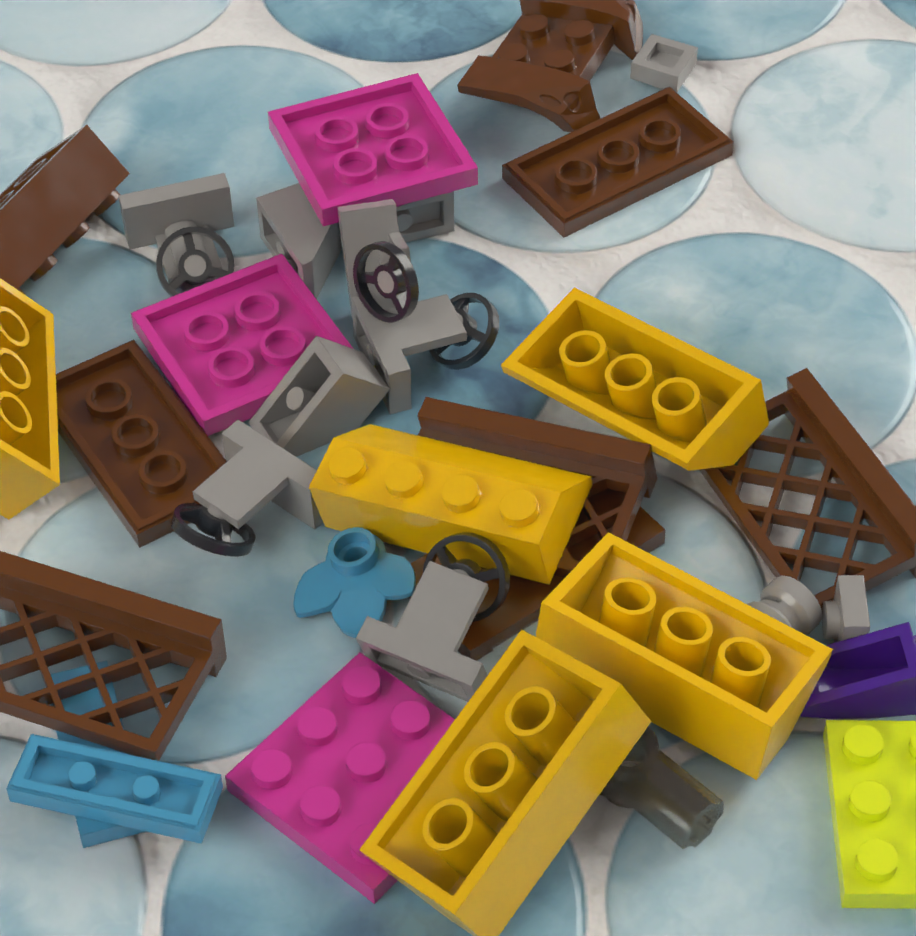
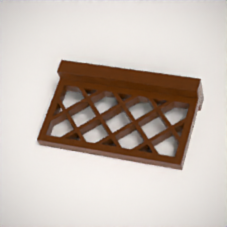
M808 368L787 377V391L765 401L769 421L785 414L794 426L790 440L760 435L740 457L738 466L699 469L775 577L782 575L800 581L804 567L837 573L833 586L814 595L818 600L821 610L824 601H833L838 575H864L866 591L908 570L916 578L915 504ZM754 449L784 454L779 473L748 468ZM795 457L820 461L825 467L821 481L789 475ZM832 477L836 483H831ZM727 480H733L731 486ZM743 482L774 488L768 507L743 503L739 498ZM784 490L815 495L810 515L778 509ZM831 498L852 502L857 509L853 523L820 517L825 499ZM864 519L869 526L863 525ZM756 521L763 522L762 526L760 527ZM773 524L805 530L799 550L773 545L769 540ZM815 532L848 538L843 557L838 558L809 552ZM858 540L883 544L892 555L877 564L852 560ZM787 564L794 565L793 571L789 568Z
M425 397L417 415L421 426L418 436L591 476L593 484L587 498L606 489L626 493L621 506L600 516L596 514L586 498L582 509L589 521L573 528L554 573L555 576L565 578L580 562L572 559L567 548L596 534L602 539L608 533L607 529L613 527L611 534L626 541L643 497H651L657 482L656 468L650 444Z
M0 551V609L17 614L20 620L0 627V646L26 637L33 653L0 665V712L129 755L159 761L208 675L217 677L227 659L222 619ZM54 627L74 633L75 640L43 651L40 650L34 635ZM111 645L131 651L133 658L98 669L92 655L93 651ZM83 655L90 673L54 685L48 667ZM169 663L189 669L184 679L159 688L156 687L149 671ZM39 670L46 688L19 696L7 692L3 682ZM141 674L148 692L112 703L105 684ZM97 688L104 705L102 708L77 715L65 711L61 700ZM170 702L166 708L164 704ZM155 707L160 720L150 738L123 729L120 722L121 718L123 719Z

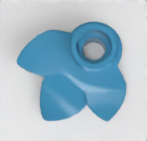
M359 527L348 528L333 537L328 546L326 561L310 568L302 575L294 595V610L299 618L332 612L334 622L347 636L356 638L367 616L382 621L386 613L387 600L405 599L413 595L416 587L415 572L405 557L387 553L382 540L367 529Z

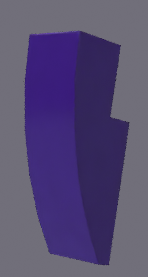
M902 623L826 645L833 649L831 657L800 717L870 719L916 715V635L913 634L910 623Z

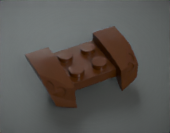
M520 0L522 15L492 57L478 55L457 85L459 93L529 109L549 119L563 131L573 132L601 119L596 109L590 80L612 46L615 44L631 60L635 58L642 48L643 24L634 0Z

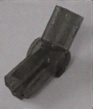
M647 727L622 762V764L635 763L639 765L631 767L620 765L599 796L604 795L609 802L618 807L634 808L682 849L688 846L697 847L711 834L717 820L722 816L724 810L723 800L659 750L656 734L650 727Z

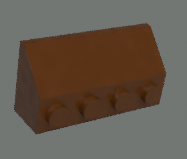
M85 125L37 157L0 194V278L24 295L25 293L20 289L23 283L29 277L33 282L37 281L57 263L58 259L53 255L54 251L61 244L65 248L70 247L89 230L90 227L85 222V219L92 212L99 216L119 199L118 195H121L116 190V187L130 174L88 125Z

